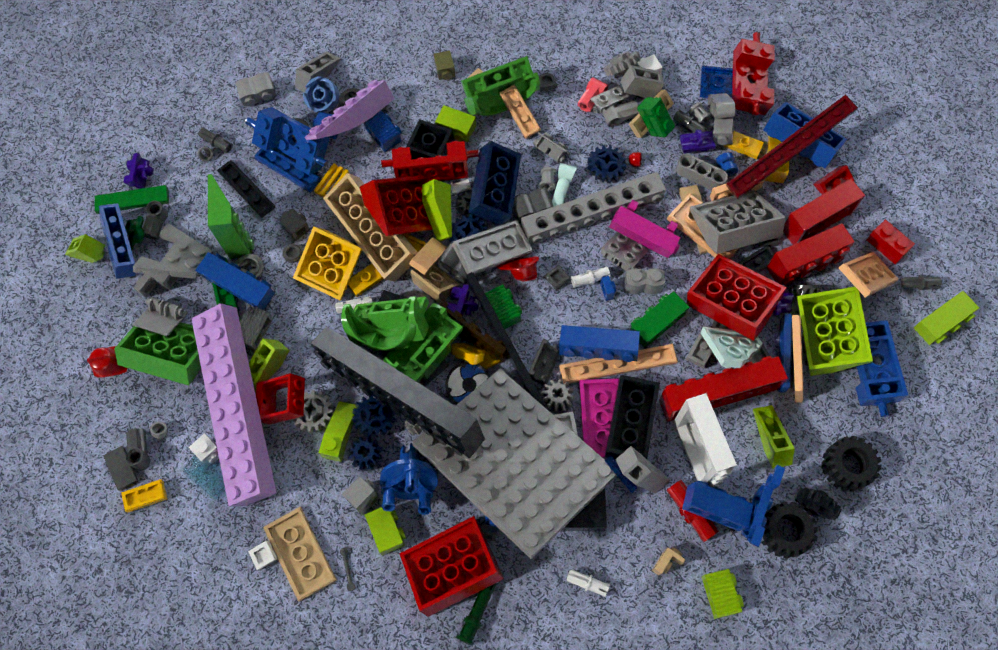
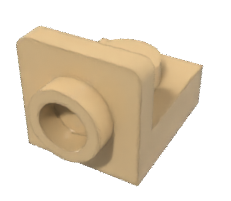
M673 547L671 549L666 548L652 571L657 575H661L663 572L667 573L673 564L670 561L671 559L679 565L684 564L686 559L682 557L683 554Z

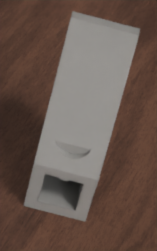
M632 446L616 459L622 474L635 485L648 491L657 493L670 481L665 474Z

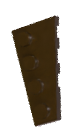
M444 300L439 304L446 309L448 317L463 327V331L459 334L463 340L473 342L476 348L485 350L496 361L499 359L504 363L509 358L506 347L487 333L482 335V331L473 322L468 324L462 317L463 315L457 310L453 313L448 309L449 304Z

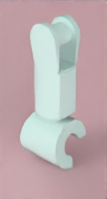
M560 163L558 183L552 199L553 206L564 203L569 184L572 182L577 167Z

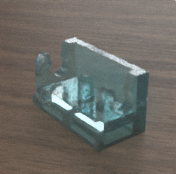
M193 456L190 460L192 466L190 468L185 467L183 471L189 479L217 500L225 490L223 478L197 457Z

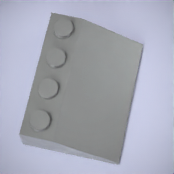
M755 190L747 192L739 199L735 196H730L690 207V211L707 245L716 254L772 240L783 235L785 216Z

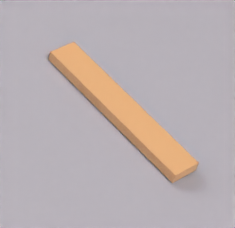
M673 344L638 350L637 361L625 362L623 360L594 358L559 365L563 384L565 382L571 384L580 380H592L676 364L678 361Z

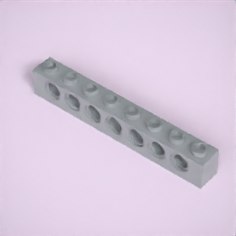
M654 172L522 217L521 227L529 243L538 244L545 238H555L566 231L573 232L580 226H590L595 221L601 219L608 220L612 215H615L620 206L627 208L632 200L639 203L636 209H640L650 202H660L664 198L666 188L658 172ZM556 220H563L564 222L559 223ZM544 225L546 228L542 229L539 226Z

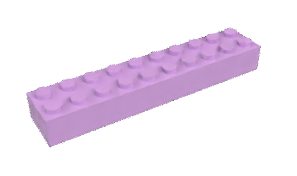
M220 303L193 317L192 324L228 506H247L276 494V488L238 311L236 307Z

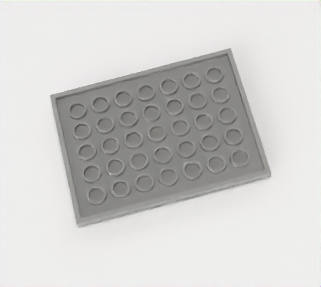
M502 369L495 372L456 405L478 420L485 437L484 442L471 458L465 455H458L452 450L450 445L446 444L445 446L441 444L433 434L427 435L423 432L412 441L413 446L530 559L548 544L618 475V471Z

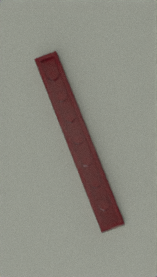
M845 94L726 184L727 188L739 199L854 113L858 107Z

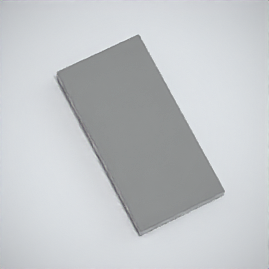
M517 220L453 241L452 243L466 273L472 272L474 275L533 253V249Z

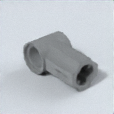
M631 101L617 106L613 104L602 109V114L608 127H613L612 125L617 126L624 120L636 117L639 114L637 110L638 104L635 101Z

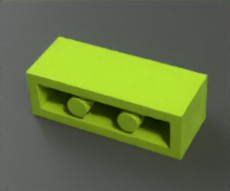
M961 291L913 328L929 345L933 342L939 344L948 337L946 335L948 331L954 333L962 327L959 323L962 321L967 323L976 316L974 312L979 307L964 291Z

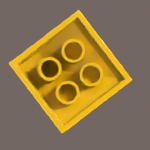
M313 226L293 278L341 301L362 248L328 230Z

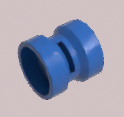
M723 153L716 158L717 165L728 176H733L739 171L737 164L734 163L735 157L733 153Z

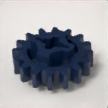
M602 145V149L596 147L595 152H590L587 170H590L591 176L595 175V180L601 178L602 183H604L605 179H608L609 183H611L612 178L617 181L619 176H623L626 169V158H623V152L618 153V148L613 150L612 145L608 148Z
M472 214L469 215V218L462 215L461 220L456 218V224L452 223V237L449 238V241L453 243V241L465 238L467 233H469L468 236L486 231L488 228L484 227V221L479 222L478 216L473 219Z
M363 396L361 399L362 403L356 402L355 406L357 408L353 409L352 414L355 416H353L352 421L357 422L355 424L356 429L362 428L361 434L366 431L370 437L372 433H375L377 438L380 432L384 435L387 433L386 428L392 429L393 425L391 423H394L396 418L393 417L395 413L388 405L382 406L373 396L369 397V399ZM383 409L386 411L387 418L383 414ZM378 411L377 416L370 420L371 415L376 414ZM361 413L365 417V422L361 419Z

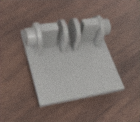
M616 232L601 248V254L604 258L612 261L613 264L616 260H619L617 266L619 267L622 263L620 268L625 271L635 269L636 264L649 251L642 244L619 232Z
M154 297L148 298L146 300L148 309L133 323V326L168 336L188 312L184 311L181 305H175L164 300L160 301Z

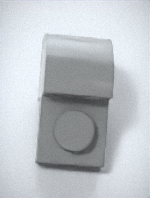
M141 271L144 275L137 280L133 288L146 298L156 284L170 290L179 277L170 276L171 273L160 272L159 275H153L151 271Z

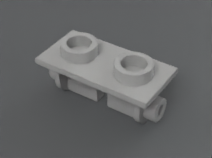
M616 86L590 98L595 104L593 111L600 114L602 109L613 104H622L629 95L624 93L620 86Z
M538 132L540 138L534 140L535 148L545 154L551 149L548 156L558 163H563L566 158L564 155H570L567 151L568 147L561 142L558 144L553 142L554 138L549 134L544 133L543 135Z

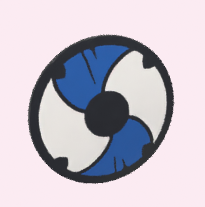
M460 363L454 366L447 375L445 381L446 393L449 399L457 405L486 381L490 375L479 364Z

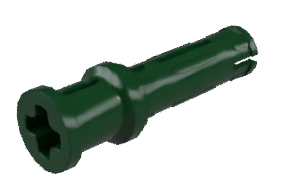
M496 583L478 592L469 615L463 619L464 625L460 634L456 635V639L473 646V639L477 630L482 626L480 621L497 585Z

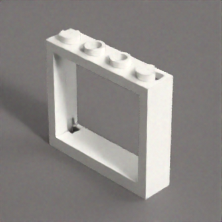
M705 393L686 399L673 422L697 481L706 482L708 486L715 488L724 479L728 478L727 475L732 474V470L737 464L709 398Z

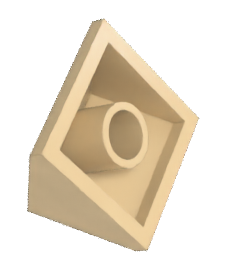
M435 264L425 275L416 269L411 271L413 283L439 304L451 295L453 287L460 285Z

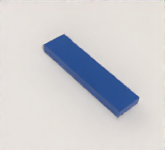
M260 149L254 156L257 161L309 193L321 181V178L316 174L308 175L295 168L296 162L274 149L267 151Z
M784 313L780 319L779 358L788 377L778 389L780 393L787 392L791 387L792 314Z

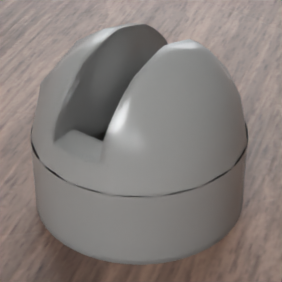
M203 146L198 149L197 155L202 161H209L213 157V152L210 148ZM203 149H204L205 153L208 155V157H206V158L204 157V155H203L202 152H201Z
M155 422L150 427L154 438L163 439L167 435L168 429L164 422Z

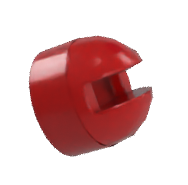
M631 153L628 158L629 163L632 166L640 167L642 153Z

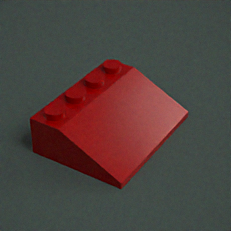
M429 175L376 179L360 186L365 207L386 237L433 230L422 202V185L430 181Z
M717 254L687 292L686 304L692 309L754 341L765 327L787 287Z
M475 516L399 553L418 609L427 617L504 579L496 558Z

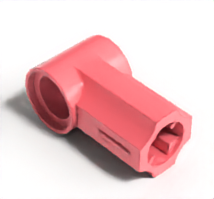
M592 77L585 93L578 101L580 109L585 112H591L595 104L590 98L607 91L609 85Z

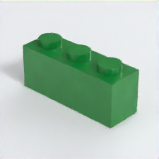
M674 291L669 295H663L655 307L651 305L645 311L643 317H637L631 322L630 331H640L639 343L644 348L649 346L687 314L690 307Z

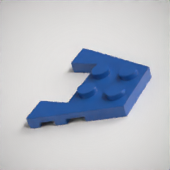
M779 465L775 466L774 474L770 473L766 483H763L754 494L751 502L753 503L749 528L741 531V534L747 538V541L757 547L760 546L765 531L764 527L767 518L764 516L766 510H769L773 503V498H771L772 492L780 486L785 468Z

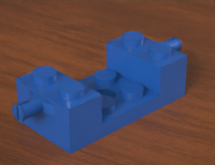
M273 107L258 111L256 121L250 117L246 119L247 122L245 124L254 128L252 144L265 151L275 148L296 160L295 168L308 175L318 172L322 169V166L325 168L328 165V160L324 159L329 142L328 137L306 140L305 136L310 133L309 130L311 128ZM292 135L295 136L297 143L293 142Z
M888 320L867 322L866 328L872 357L880 358L881 365L871 362L856 366L861 382L856 387L860 406H878L880 417H888L890 415L887 404L900 402L908 396Z

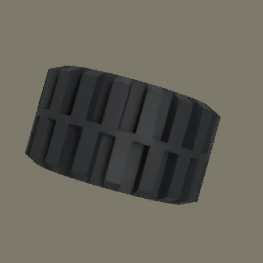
M846 436L828 447L827 452L822 457L825 459L822 461V466H826L823 473L824 475H829L827 480L829 482L833 480L835 482L834 487L842 486L841 490L847 491L850 489V492L860 490L874 482V479L879 476L877 472L881 470V465H878L881 462V457L876 456L879 452L877 449L873 450L871 448L873 446L872 443H865L866 439L862 437L857 440V436H851L850 438ZM843 454H850L858 460L860 464L859 474L851 473L845 468L842 461Z
M782 502L766 511L764 517L767 518L764 527V540L761 542L763 546L767 544L769 547L767 550L770 553L774 551L775 556H783V558H793L807 552L814 545L812 542L817 539L814 533L818 532V527L813 525L816 523L815 518H810L809 515L812 513L809 510L805 512V507L802 505L797 507L795 502L789 504ZM780 519H788L794 523L798 532L796 541H787L779 534L778 521Z

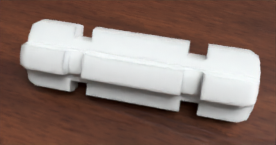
M368 296L363 297L362 300L358 298L348 300L346 303L338 302L335 304L337 313L340 314L344 304H351L354 309L356 304L373 303V301Z

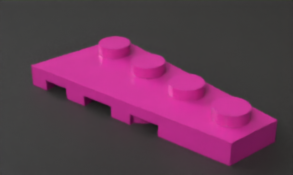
M619 379L580 380L583 441L604 458Z

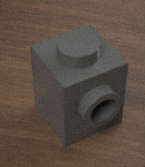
M293 208L284 212L278 219L282 227L295 241L310 230L306 217L301 212L297 213Z

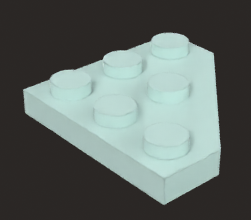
M703 327L701 335L717 360L725 368H741L761 349L763 344L758 336L753 341L734 330Z

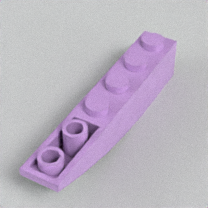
M373 80L369 82L367 88L361 89L356 93V97L345 101L346 105L335 109L332 116H328L321 121L322 124L309 130L310 133L305 136V139L313 140L333 136L359 126L372 118L394 100L386 81Z

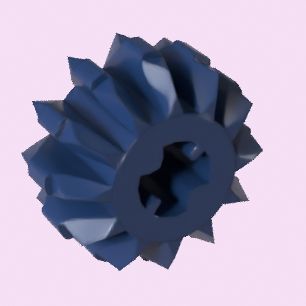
M369 436L366 438V441H364L363 437H359L360 443L353 441L352 444L355 448L348 449L351 453L348 459L353 461V467L359 466L360 471L364 470L365 465L370 471L372 469L370 464L379 465L376 459H382V455L379 454L382 448L378 446L377 440L372 441ZM364 450L368 451V456L366 457L362 455Z

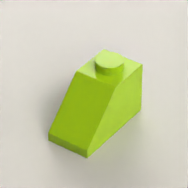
M84 234L72 240L65 255L93 263L103 258L106 245Z

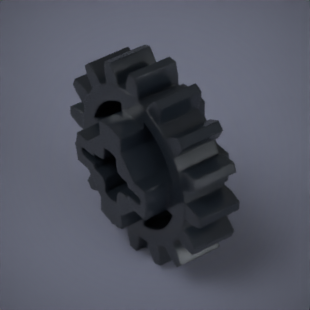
M800 487L794 496L795 501L799 503L798 505L804 506V510H809L812 513L811 516L815 518L821 517L823 519L836 520L842 510L841 506L837 505L838 502L834 501L833 498L829 497L822 490L818 491L806 487L803 489Z

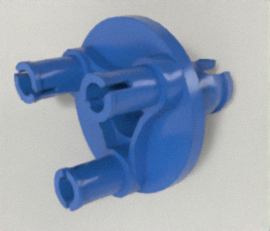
M410 443V451L408 453H405L406 447L403 445L400 449L399 460L388 464L381 471L382 508L388 512L395 510V498L405 500L419 499L418 512L422 515H428L429 512L431 513L433 491L438 485V474L431 465L420 461V452L412 443Z

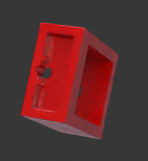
M289 373L257 383L256 400L261 423L271 425L304 416V377ZM288 387L287 410L276 412L277 390Z

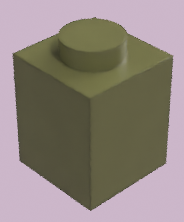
M450 50L434 53V64L438 79L449 80L455 77V67Z

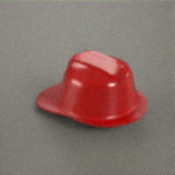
M539 257L519 258L499 265L497 268L500 270H510L516 280H534L537 278L536 262L539 261Z
M116 346L97 348L87 358L94 376L103 378L127 372L128 368L119 366L117 363L114 349Z

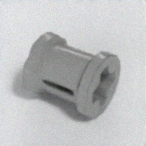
M701 102L694 104L688 112L701 125L707 123L712 117V114L707 113L702 107Z
M544 167L540 172L542 181L539 187L540 189L554 190L556 169Z

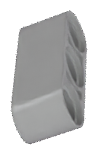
M727 93L708 95V105L710 106L708 108L715 118L735 116V102Z
M683 154L679 157L676 172L680 176L711 191L714 187L726 184L728 175L724 170L690 154Z

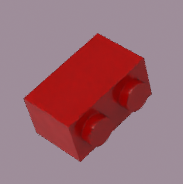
M886 219L866 239L894 264L901 260L915 245L914 242Z

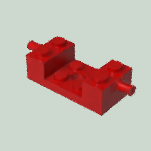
M758 32L753 33V41L742 38L733 50L732 99L735 102V109L750 112L754 116L766 115L774 105V89L768 88V68L775 60V46L760 42V33Z
M453 141L446 143L448 156L438 155L431 158L420 157L412 160L410 147H398L397 149H392V159L381 160L382 168L393 166L396 178L429 175L430 181L433 179L438 181L469 178L468 158L479 157L478 149L467 151L465 141Z

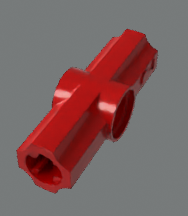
M680 480L666 491L679 507L678 510L681 516L684 515V520L692 525L701 540L705 542L717 534L719 530L711 520L682 509L687 487Z

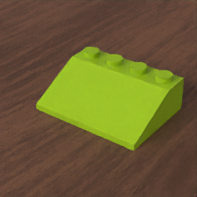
M856 287L797 296L810 376L830 374L873 362L860 293Z

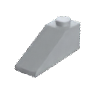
M326 51L296 69L295 88L305 93V86L311 79L315 77L327 78L341 58Z

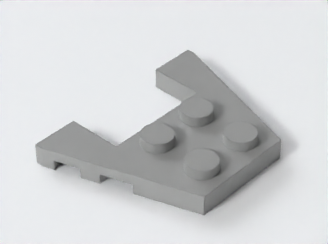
M167 223L160 232V238L175 244L162 261L158 262L141 256L133 266V272L135 273L151 271L153 275H159L161 272L171 273L170 276L196 279L199 275L195 271L208 252L212 254V250Z

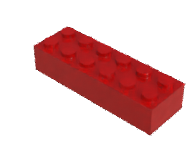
M767 356L760 359V362L757 363L752 361L746 362L741 368H726L719 374L712 372L698 380L691 378L681 385L674 383L666 386L659 399L666 421L675 420L686 399L705 393L714 409L778 390L788 379L779 356L774 358Z

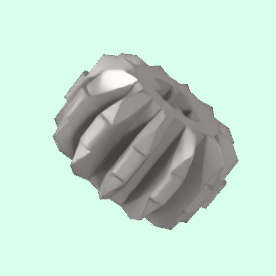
M558 379L557 384L554 380H550V385L545 384V390L541 391V396L544 397L543 400L547 404L546 409L549 410L553 406L555 413H557L559 407L562 412L565 411V406L570 408L572 406L570 401H573L575 398L572 395L574 389L568 388V382L561 384V379ZM559 393L561 394V397H559V396H558L557 398L554 397V394H556V395H558Z

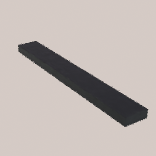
M472 272L467 274L466 281L499 342L507 348L509 360L523 386L532 397L546 407L541 394L476 276Z

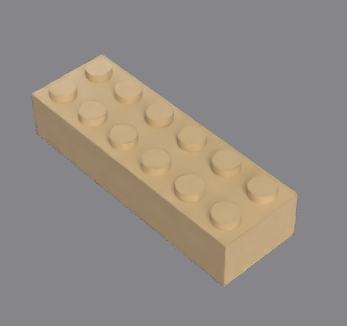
M347 173L323 199L359 247L362 248V251L381 276L386 280L395 282L411 267L409 263L418 252L404 234L386 237L364 205L360 186L364 185L359 177Z

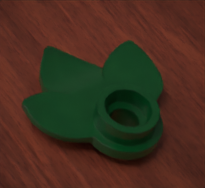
M138 216L137 219L133 220L129 219L125 225L126 232L129 234L128 240L131 250L134 249L136 243L141 244L144 240L145 233L142 228L144 219L142 216Z

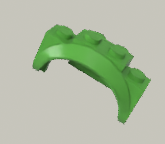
M527 56L461 80L467 97L464 98L470 115L491 116L507 111L508 109L499 93L514 84L524 101L540 90L538 73L532 72Z
M413 296L408 299L356 304L354 310L351 304H344L341 315L342 325L348 339L358 346H365L373 351H393L409 348L411 341H421L426 337L429 325L424 314L429 301L427 296Z
M432 303L424 314L429 325L425 339L411 341L409 348L389 351L383 359L384 362L416 382H419L423 377L429 378L451 352V343L463 331V327L447 316L446 309L436 303Z

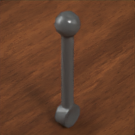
M344 547L340 549V554L343 556L348 580L347 590L353 591L355 584L352 583L347 559L348 550Z

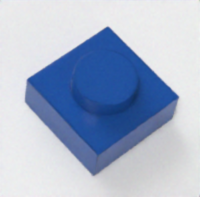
M609 276L602 277L600 286L605 300H612L616 292L614 281L611 282Z

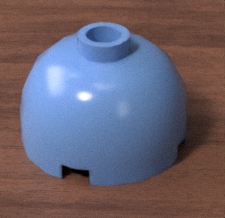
M315 77L306 84L303 98L309 109L317 113H328L337 106L340 94L337 86L331 80Z

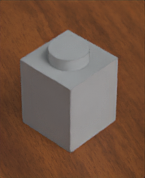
M715 118L714 143L720 145L733 144L734 118Z

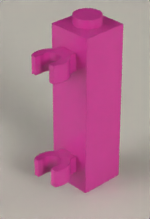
M632 200L627 208L620 206L609 228L668 258L670 255L676 254L680 247L678 242L681 238L673 234L678 226L676 222L671 221L666 229L634 213L639 204L638 202Z

